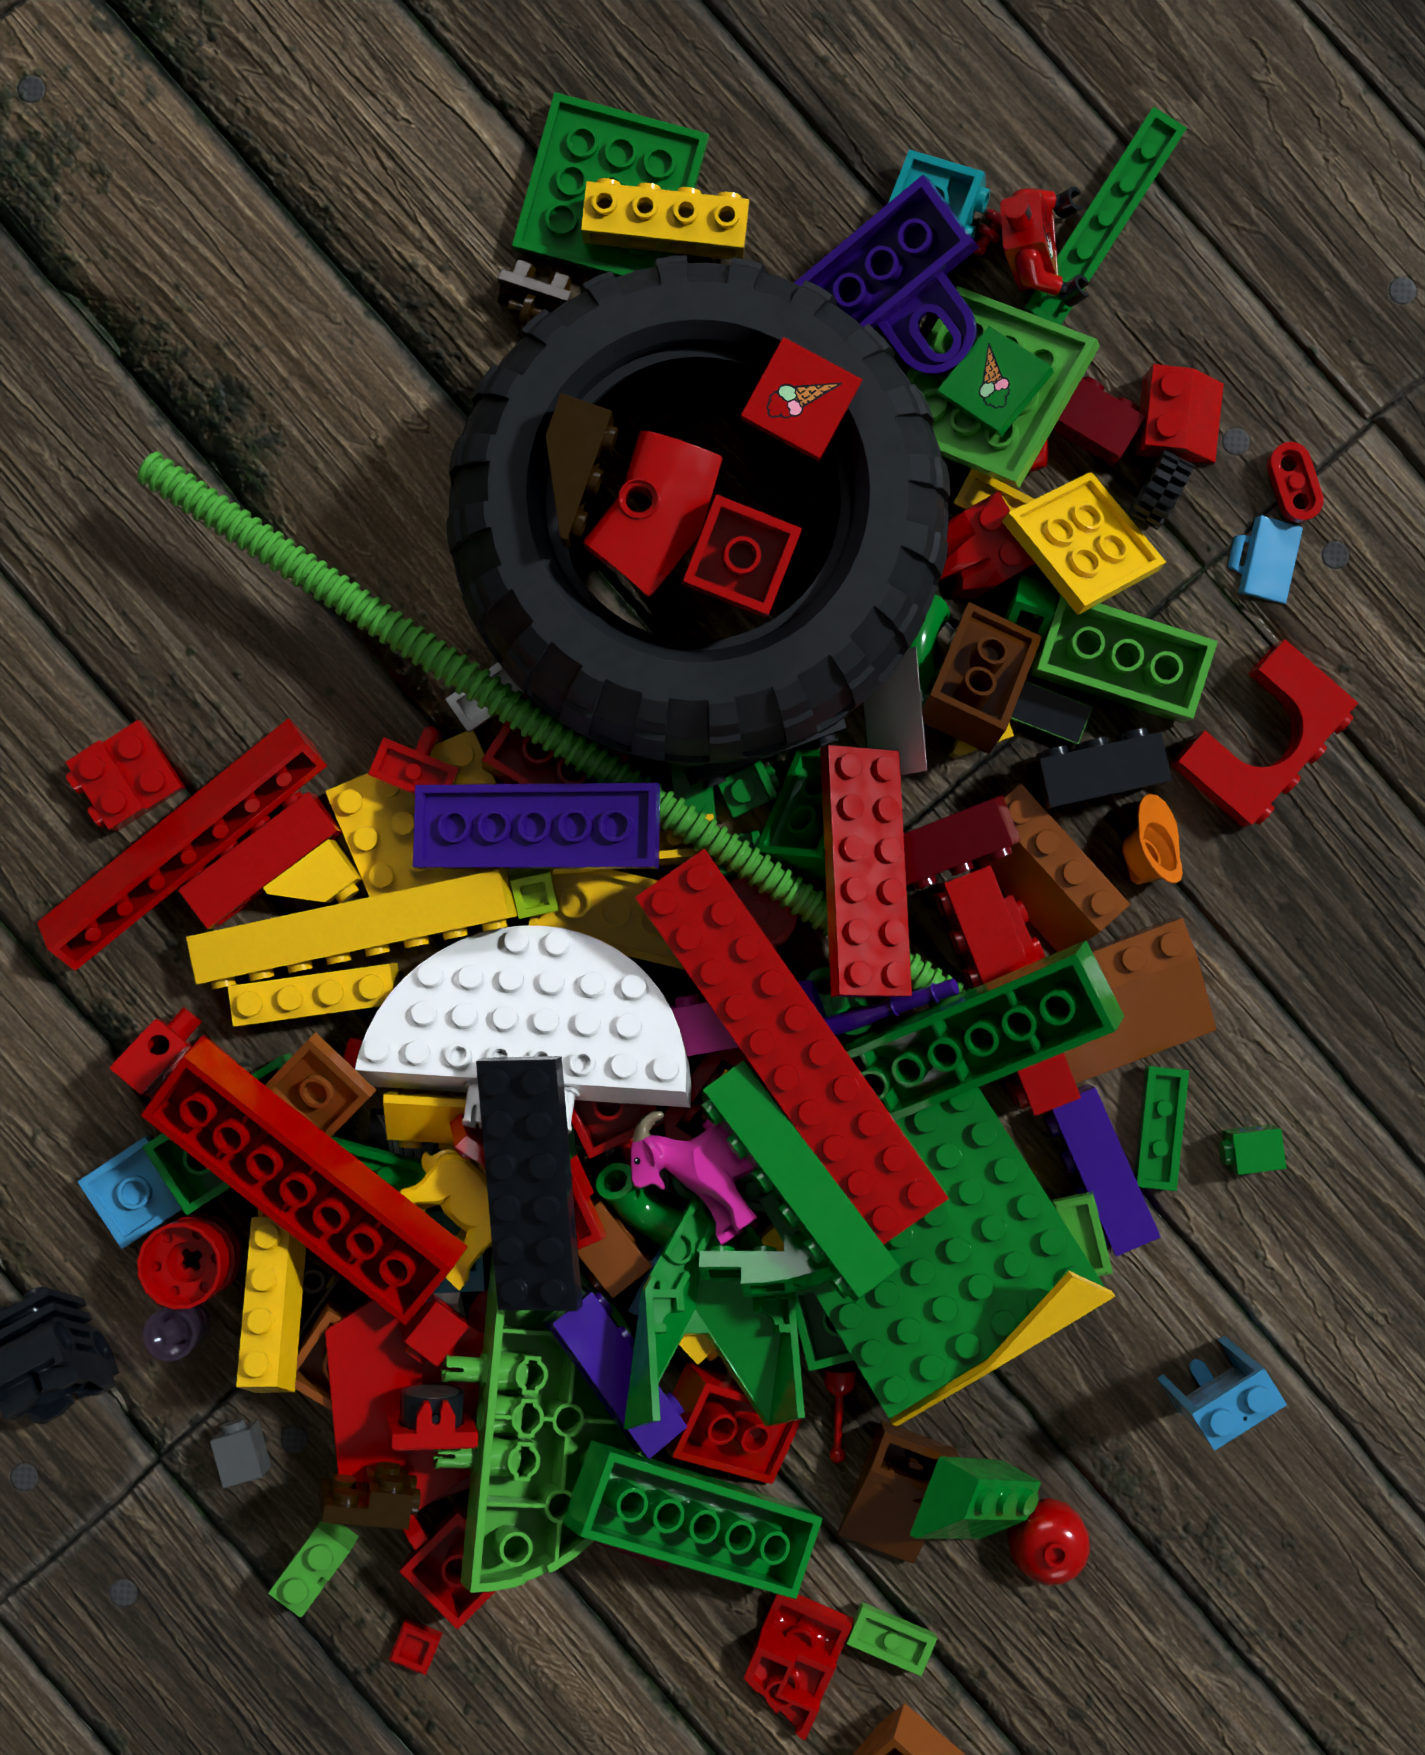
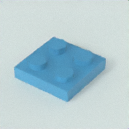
M150 1135L145 1136L78 1181V1184L121 1249L127 1247L182 1210L142 1146L152 1140Z

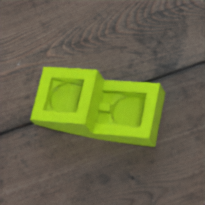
M508 869L519 919L559 911L550 869Z

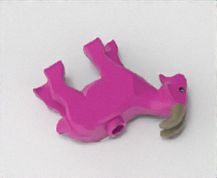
M652 1111L643 1115L636 1124L630 1152L631 1182L634 1187L642 1189L649 1185H655L664 1190L665 1185L660 1177V1171L666 1168L686 1187L696 1193L708 1207L716 1222V1236L722 1246L742 1233V1228L757 1220V1216L749 1208L734 1182L749 1174L754 1168L746 1157L739 1160L726 1142L729 1135L720 1123L714 1126L708 1119L702 1125L706 1131L691 1141H680L649 1133L653 1126L664 1120V1113L662 1111Z

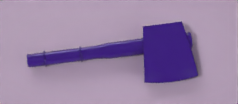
M952 978L937 984L931 983V986L912 991V996L890 998L876 1004L860 1006L827 1017L813 981L798 982L835 1036L865 1027L892 1015L898 1016L901 1012L929 1003H939L942 999L959 994L958 984Z

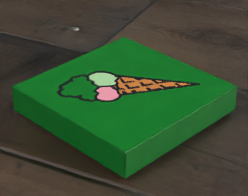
M989 326L937 391L942 398L1002 437L1052 376L1054 371L1051 365Z

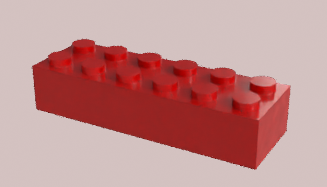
M991 865L976 868L935 884L938 893L932 895L933 901L940 917H947L951 925L952 931L947 932L948 940L955 955L960 954L963 956L967 968L961 970L968 989L976 988L1029 965ZM1064 1053L1009 1074L1011 1081L1005 1083L1013 1105L1018 1104L1020 1109H1024L1034 1116L1081 1098Z

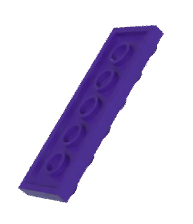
M660 784L415 785L413 867L418 869H659Z

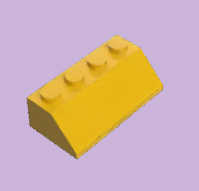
M394 1088L385 1093L383 1106L387 1140H398V1147L422 1148L423 1142L438 1143V1149L455 1150L452 1145L453 1137L449 1123L458 1114H464L467 1093Z

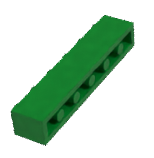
M744 1060L703 1089L702 1100L704 1103L700 1105L702 1111L714 1126L719 1123L723 1126L729 1135L726 1142L739 1160L746 1157L755 1169L751 1175L758 1187L765 1194L770 1191L781 1204L777 1207L778 1213L791 1229L795 1226L799 1228L807 1239L803 1242L804 1248L817 1264L823 1260L833 1274L829 1277V1281L843 1299L849 1296L856 1303L900 1268Z

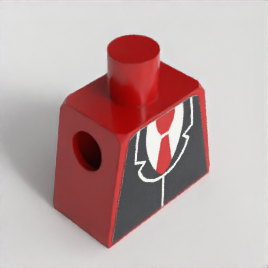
M184 1006L169 1023L156 1018L109 1069L140 1095L151 1096L177 1066L182 1057L193 1047V1044L187 1039L202 1021ZM167 1039L169 1041V1049L161 1055L159 1050L160 1044L163 1040Z

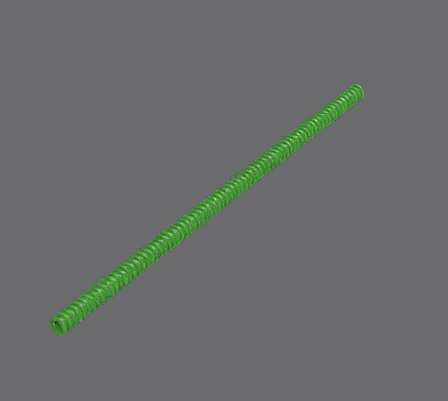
M155 451L151 453L141 464L137 474L139 484H148L149 490L153 493L159 491V496L164 500L170 498L171 505L174 507L182 506L181 510L183 513H192L193 519L197 522L203 520L204 527L207 529L215 528L214 532L218 536L226 535L225 539L227 542H236L237 548L241 551L247 549L248 556L251 558L259 557V563L262 565L268 563L271 571L277 572L279 570L281 572L280 576L283 579L291 578L292 585L295 587L303 586V592L306 594L312 592L314 594L313 598L316 601L324 600L325 607H335L336 614L339 616L347 615L346 620L348 622L356 621L357 628L360 630L368 629V635L380 637L379 642L381 644L388 642L391 644L390 649L392 651L400 650L401 657L404 659L412 658V664L415 666L421 664L425 673L433 672L434 679L440 680L442 678L445 680L444 685L448 688L452 685L456 687L455 692L457 694L465 693L467 695L466 700L469 702L477 701L478 708L483 709L486 707L489 709L488 714L490 716L498 715L499 721L501 723L509 722L510 729L513 731L517 728L521 730L520 735L522 737L530 736L532 738L531 743L534 745L538 744V742L542 744L543 751L551 750L554 752V758L562 757L565 759L564 764L566 766L574 765L576 767L574 771L578 774L581 771L586 773L585 778L590 781L593 778L597 783H652L653 778L641 776L642 771L640 769L632 770L630 768L631 763L626 762L623 764L619 761L620 756L616 754L612 757L608 754L610 751L608 748L600 749L597 742L593 741L591 743L587 740V737L579 735L545 713L539 706H535L530 697L527 700L523 698L522 691L514 692L511 690L512 685L510 683L502 684L501 677L495 676L493 678L490 676L491 671L489 669H479L480 664L478 662L470 663L468 661L469 656L466 654L458 655L457 648L452 647L449 649L445 640L437 641L436 634L433 632L429 635L425 633L426 629L424 626H414L415 621L413 619L405 620L403 618L404 613L401 611L393 612L392 605L386 604L384 606L382 599L378 596L372 598L371 591L368 589L360 590L359 583H349L348 576L342 575L340 577L336 568L328 569L327 562L324 560L316 561L317 556L313 553L307 555L306 549L303 546L295 547L294 540H285L284 534L280 531L274 533L273 527L269 524L263 526L262 519L259 517L251 518V512L248 510L241 511L238 503L233 502L230 504L229 497L226 495L218 496V490L215 488L207 489L208 485L203 480L197 482L196 476L192 473L186 475L185 468L182 466L174 467V461L171 459L164 460L161 452ZM658 783L660 784L661 829L666 830L669 828L673 831L672 836L675 838L680 835L684 838L682 841L684 844L687 845L690 842L695 845L693 850L696 852L705 848L709 856L716 859L715 864L717 866H720L722 863L726 866L725 871L728 873L736 872L737 879L745 878L748 880L747 885L749 887L757 886L758 893L763 894L766 892L769 894L768 899L770 901L778 900L781 908L787 906L791 909L790 914L794 916L798 913L801 915L800 920L802 922L810 921L812 923L811 928L816 930L819 927L823 930L822 935L828 936L827 898L824 897V891L821 889L818 892L815 891L812 883L804 884L802 882L803 877L799 875L795 878L792 876L793 871L791 869L783 870L781 868L782 863L777 861L774 864L770 861V855L762 856L759 854V848H750V842L744 840L742 843L738 840V834L730 835L727 833L728 828L726 826L718 827L716 825L717 820L712 819L709 821L705 818L707 815L705 812L697 813L694 811L696 806L691 804L688 807L684 804L685 799L680 797L677 800L673 797V791L665 792L662 790L664 785ZM918 953L910 954L912 991L931 986V983L937 984L953 978L949 974L943 976L942 969L939 967L931 968L932 964L930 961L922 962L920 960L921 955ZM960 981L957 982L959 994L971 990V988L967 990L963 989V983ZM954 995V996H951V997L942 999V1000H940L939 1003H941V1002H943V1001H945V1000H948V999H950V998H952V997H955V996H957V995ZM933 1002V1003H929L928 1005H929V1006H934V1005H936V1004H938V1003H937V1002Z

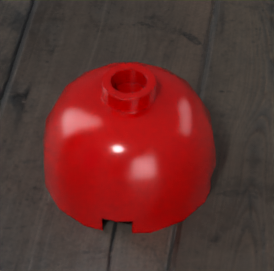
M1045 1498L1043 1501H1039L1035 1510L1028 1516L1026 1521L1009 1527L1007 1532L1009 1550L1018 1569L1034 1582L1046 1586L1063 1585L1076 1578L1087 1564L1090 1554L1089 1532L1079 1513L1065 1502L1053 1498Z

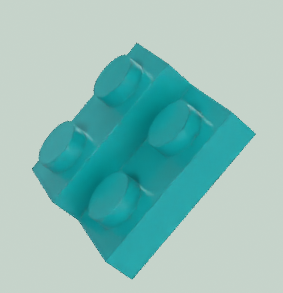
M909 149L889 202L920 176L924 175L933 183L974 240L976 226L971 225L976 212L984 213L990 197V189L985 188V172Z

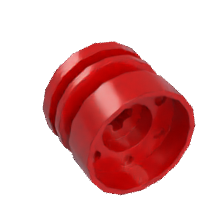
M209 1212L191 1213L153 1231L145 1240L137 1259L138 1278L145 1293L157 1304L173 1310L191 1309L227 1289L239 1276L244 1260L243 1243L236 1229L223 1217ZM197 1251L201 1252L202 1257L199 1259L198 1263L194 1259V1256L197 1254Z

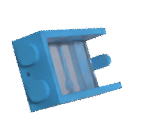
M1225 1336L1218 1339L1234 1366L1214 1378L1203 1361L1199 1359L1192 1360L1189 1364V1370L1200 1388L1185 1396L1164 1374L1157 1378L1180 1415L1182 1414L1203 1436L1214 1451L1287 1406L1265 1368Z

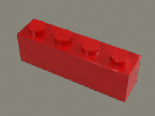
M299 791L290 796L281 804L284 809L272 819L269 816H265L249 829L251 832L249 837L241 843H238L237 840L217 855L219 859L208 868L206 866L201 868L178 890L207 929L219 928L266 892L263 889L264 886L326 840H335L343 834L337 821L316 794L307 792L303 795Z

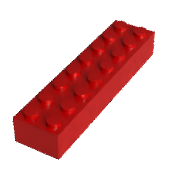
M206 1038L182 1057L141 1114L143 1118L405 1326L450 1273L468 1247Z

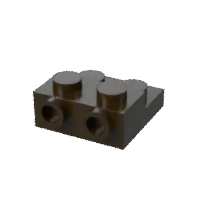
M383 1461L376 1463V1467L365 1466L363 1482H357L355 1477L344 1474L333 1475L331 1479L321 1478L318 1497L322 1523L408 1530L410 1516L417 1515L420 1506L421 1491L416 1489L417 1477L408 1475L407 1470L401 1469V1465L397 1463Z

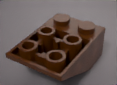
M880 1420L838 1530V1535L914 1564L926 1539H915L909 1534L939 1456L960 1457L956 1448Z

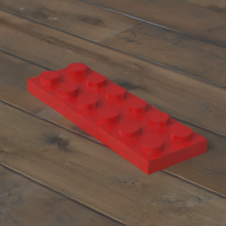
M827 745L820 748L831 997L912 996L900 754L899 751Z

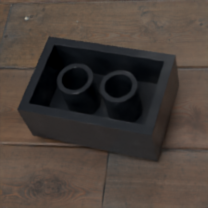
M1147 727L1115 736L1114 743L1108 744L1107 736L1083 741V743L1075 745L1076 751L1068 752L1067 745L1037 753V760L1027 765L1034 798L1047 810L1172 781L1161 732L1148 735Z

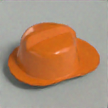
M1148 794L1142 797L1138 804V826L1125 838L1122 845L1130 879L1134 884L1138 885L1160 879L1175 884L1181 881L1183 875L1177 823L1167 803L1158 795Z

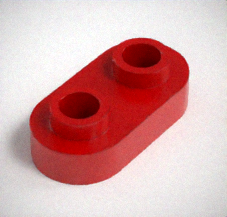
M1285 442L1279 445L1270 453L1267 459V471L1283 516L1289 521L1303 523L1312 519L1321 511L1324 502L1323 493L1308 450L1297 442ZM1282 459L1291 462V471H1285L1281 467ZM1294 497H1300L1304 501L1303 509H1298L1294 506Z

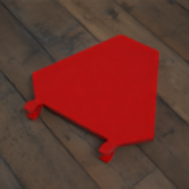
M370 1299L325 1329L338 1474L350 1475L355 1477L357 1482H363L365 1466L376 1467V1463L383 1461L397 1463L401 1465V1469L407 1470L408 1475L417 1477L416 1489L421 1491L420 1510L470 1476V1469H434L433 1455L449 1456L450 1454H437V1451L433 1450L394 1451L391 1448L385 1427L386 1411H400L401 1391L403 1388L415 1385L416 1382L434 1384L435 1381H440L441 1384L453 1385L464 1391L463 1409L469 1410L475 1423L479 1386L478 1383L442 1382L441 1369L458 1370L459 1368H448L442 1365V1361L437 1367L428 1359L424 1364H421L404 1350L407 1344L404 1342L401 1333L406 1326L373 1299ZM468 1324L467 1330L447 1355L479 1358L482 1354L484 1332ZM411 1515L408 1530L403 1529L416 1550L428 1542L429 1538L426 1535V1529L417 1516Z

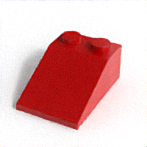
M687 1362L672 1393L684 1410L680 1417L687 1425V1428L664 1446L666 1451L672 1458L773 1484L802 1419L776 1426H765L732 1376L721 1371Z

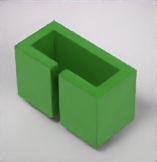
M321 1519L278 1577L268 1594L302 1618L324 1588L326 1582L330 1580L350 1553L359 1536L343 1524L322 1523Z

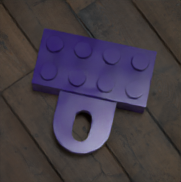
M924 175L920 176L794 282L801 286L807 280L826 290L837 299L836 305L839 309L855 319L862 327L869 324L876 331L881 329L900 357L910 367L924 373L942 374L954 370L966 357L976 341L977 326L973 312L946 274L979 247L933 183ZM927 314H936L951 333L953 344L948 352L937 354L922 335L920 322Z

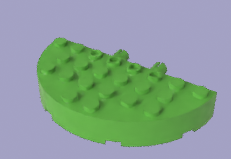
M493 1248L491 1252L482 1354L479 1358L446 1355L442 1360V1365L448 1368L459 1369H441L442 1382L478 1383L479 1390L475 1422L478 1430V1447L433 1450L437 1451V1454H450L449 1456L433 1455L434 1469L467 1468L471 1472L460 1582L470 1593L493 1592L526 1584L525 1581L534 1579L546 1572L550 1574L577 1557L594 1540L580 1537L562 1522L591 1440L637 1454L543 1322L554 1311L498 1310ZM580 1273L581 1290L593 1292L594 1295L599 1292L590 1280ZM602 1293L601 1295L607 1300L613 1310V1313L609 1316L617 1328L620 1326L625 1327L631 1334L621 1314L607 1296Z

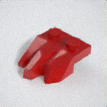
M1000 491L948 521L947 558L938 583L954 578L956 584L952 590L953 599L974 600L1036 564L1002 522L1010 512V509Z

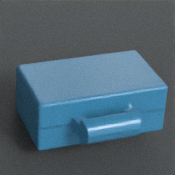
M1261 515L1255 517L1251 536H1234L1227 567L1242 574L1239 594L1286 604L1302 535V527ZM1244 542L1249 543L1245 565L1240 566L1239 562Z

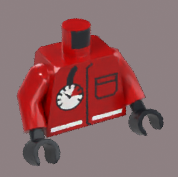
M1071 187L1058 195L1050 190L1025 188L1017 190L1011 197L1005 198L1000 202L1003 249L1019 292L1034 289L1052 296H1056L1059 293L1063 303L1069 307H1073L1089 297V294L1082 290L1089 282L1083 275L1078 274L1065 283L1062 277L1058 275L1055 224L1052 210L1060 218H1066L1080 211L1082 206H1077L1072 201L1074 197L1081 194L1077 187Z

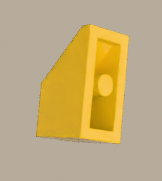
M328 839L264 886L263 889L267 894L325 903H332L337 900L340 904L350 899L359 891L356 885L362 881V878L337 841Z

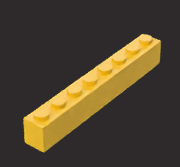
M497 869L187 936L186 940L196 985L211 982L212 989L236 985L235 976L249 974L250 981L273 977V968L286 965L288 973L313 968L311 960L326 957L327 965L351 960L350 952L361 949L365 950V955L368 957L390 952L389 944L403 941L405 948L429 944L427 935L442 932L444 940L468 935L467 927L482 924L483 932L507 927V918L518 915L508 869Z

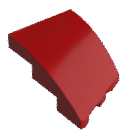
M775 1594L743 1678L756 1692L766 1698L767 1704L776 1713L781 1711L795 1726V1734L799 1738L806 1740L819 1712L822 1697L836 1669L837 1659L852 1629L854 1618L799 1594L797 1599Z

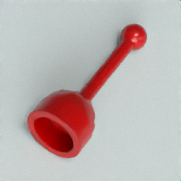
M845 1363L824 1368L825 1387L831 1394L835 1395L834 1447L829 1453V1457L834 1463H841L845 1459V1451L842 1449L843 1396L853 1390L856 1382V1367Z

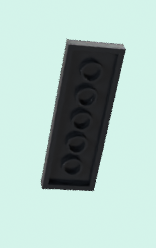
M562 1056L481 1058L476 1061L498 1310L578 1311L583 1306Z

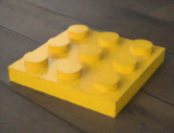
M1092 472L1010 511L1002 521L1077 615L1153 575L1166 563L1164 558Z

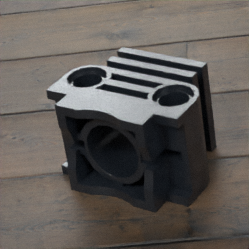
M38 1287L23 1295L24 1300L9 1308L7 1306L0 1307V1408L4 1419L16 1420L20 1417H25L33 1423L45 1425L63 1415L75 1403L73 1393H77L80 1399L99 1396L116 1386L113 1376L120 1372L103 1333L96 1327L85 1325V1323L92 1320L89 1312L79 1310L87 1306L85 1299L47 1287Z

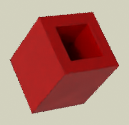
M432 1293L401 1332L404 1342L407 1344L404 1350L421 1364H424L428 1359L438 1367L469 1325L463 1315Z

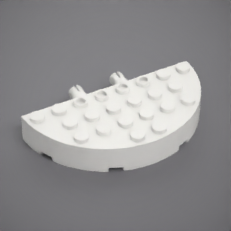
M513 926L478 933L449 945L423 961L404 977L377 1011L367 1029L355 1066V1070L373 1087L467 1093L462 1125L476 1129V1123H479V1129H482L476 1061L481 1058L562 1056L568 1134L572 1130L571 1122L574 1100L691 1108L692 1086L688 1058L673 1011L660 989L633 960L619 950L586 934L557 927Z

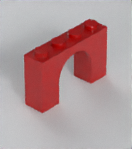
M1286 639L1273 644L1248 673L1252 679L1282 704L1289 716L1291 738L1282 757L1268 767H1256L1246 764L1235 757L1205 730L1195 734L1170 763L1173 768L1241 827L1250 826L1254 823L1260 825L1270 816L1275 809L1271 803L1280 793L1286 795L1297 785L1301 779V776L1297 773L1307 762L1311 765L1323 755L1327 749L1324 742L1333 732L1339 734L1350 724L1354 718L1350 712L1358 704L1354 698Z

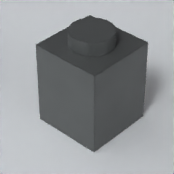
M238 1418L220 1426L221 1430L210 1440L222 1487L227 1488L262 1478L270 1469L271 1463L259 1420L246 1423L244 1418Z

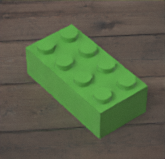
M1059 594L1055 614L1032 665L1030 675L1182 724L1194 719L1218 641L1100 603L1077 615L1063 596Z

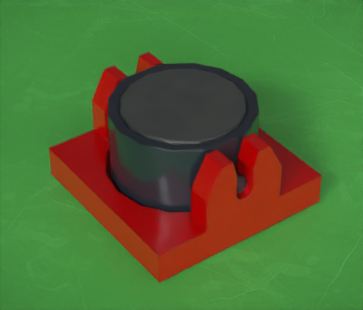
M435 1381L434 1384L416 1382L415 1385L403 1388L401 1391L400 1411H386L385 1427L391 1448L394 1451L470 1449L478 1447V1430L469 1410L463 1409L464 1391L453 1385L441 1384L440 1381Z

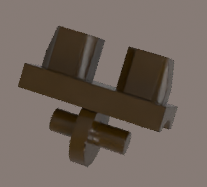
M516 260L509 271L502 269L498 277V283L500 284L498 303L508 306L507 311L520 315L519 327L524 328L532 318L544 309L552 313L562 304L571 300V278L569 276L555 272L550 275L548 282L544 283L535 280L536 268L532 264Z

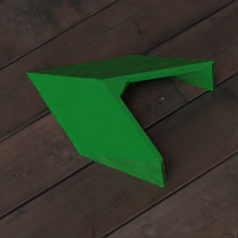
M696 1193L692 1196L641 1290L624 1430L635 1429L661 1421L658 1383L683 1335L707 1336L765 1426H776L805 1418L794 1292L771 1296L744 1297L740 1284L741 1281H703L699 1269V1251H710L711 1247L721 1246L716 1236V1222L712 1213ZM751 1224L742 1228V1233L723 1246L733 1247L735 1251H752V1248L764 1246Z

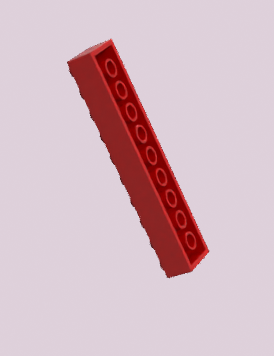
M705 848L635 896L640 906L799 1134L883 1245L949 1199Z

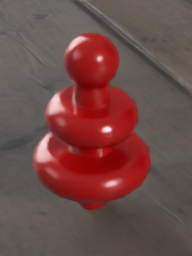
M993 209L985 210L984 216L990 223L989 225L981 224L978 227V231L982 236L976 241L979 247L973 252L976 256L983 255L990 242L994 244L1000 242L1001 236L998 231H1002L1001 211L999 213Z

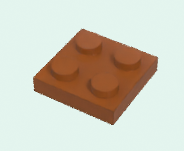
M316 1032L265 1085L329 1137L376 1091L365 1078Z

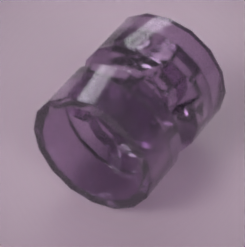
M202 1303L191 1309L173 1310L163 1306L152 1314L145 1323L143 1339L146 1348L150 1354L159 1360L168 1362L180 1360L200 1345L208 1335L211 1325L209 1313Z

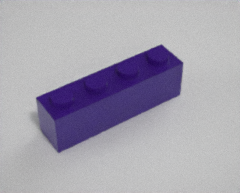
M1086 1084L1078 1088L1081 1096L1080 1099L1049 1110L1047 1114L1043 1115V1119L1053 1138L1059 1136L1064 1148L1063 1151L1059 1152L1061 1161L1069 1175L1075 1173L1080 1188L1075 1189L1076 1194L1093 1191L1107 1249L1117 1257L1161 1236L1097 1089L1090 1084Z
M582 1289L583 1306L578 1311H554L543 1322L637 1454L650 1459L687 1428V1425L680 1417L684 1410L670 1392L665 1395L659 1387L661 1421L635 1429L624 1430L635 1340L625 1327L620 1326L617 1328L609 1316L613 1313V1310L599 1292L594 1295L593 1292Z

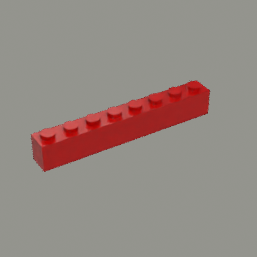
M290 718L286 719L40 919L37 924L47 950L74 971L80 968L326 768L327 764L313 742Z

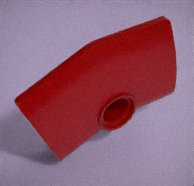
M640 431L624 485L619 492V497L583 540L582 545L605 565L612 569H617L648 597L652 596L698 539L707 515L722 463V457L709 450L651 431ZM638 493L645 494L652 499L650 508L641 513L634 512L627 506L629 499Z

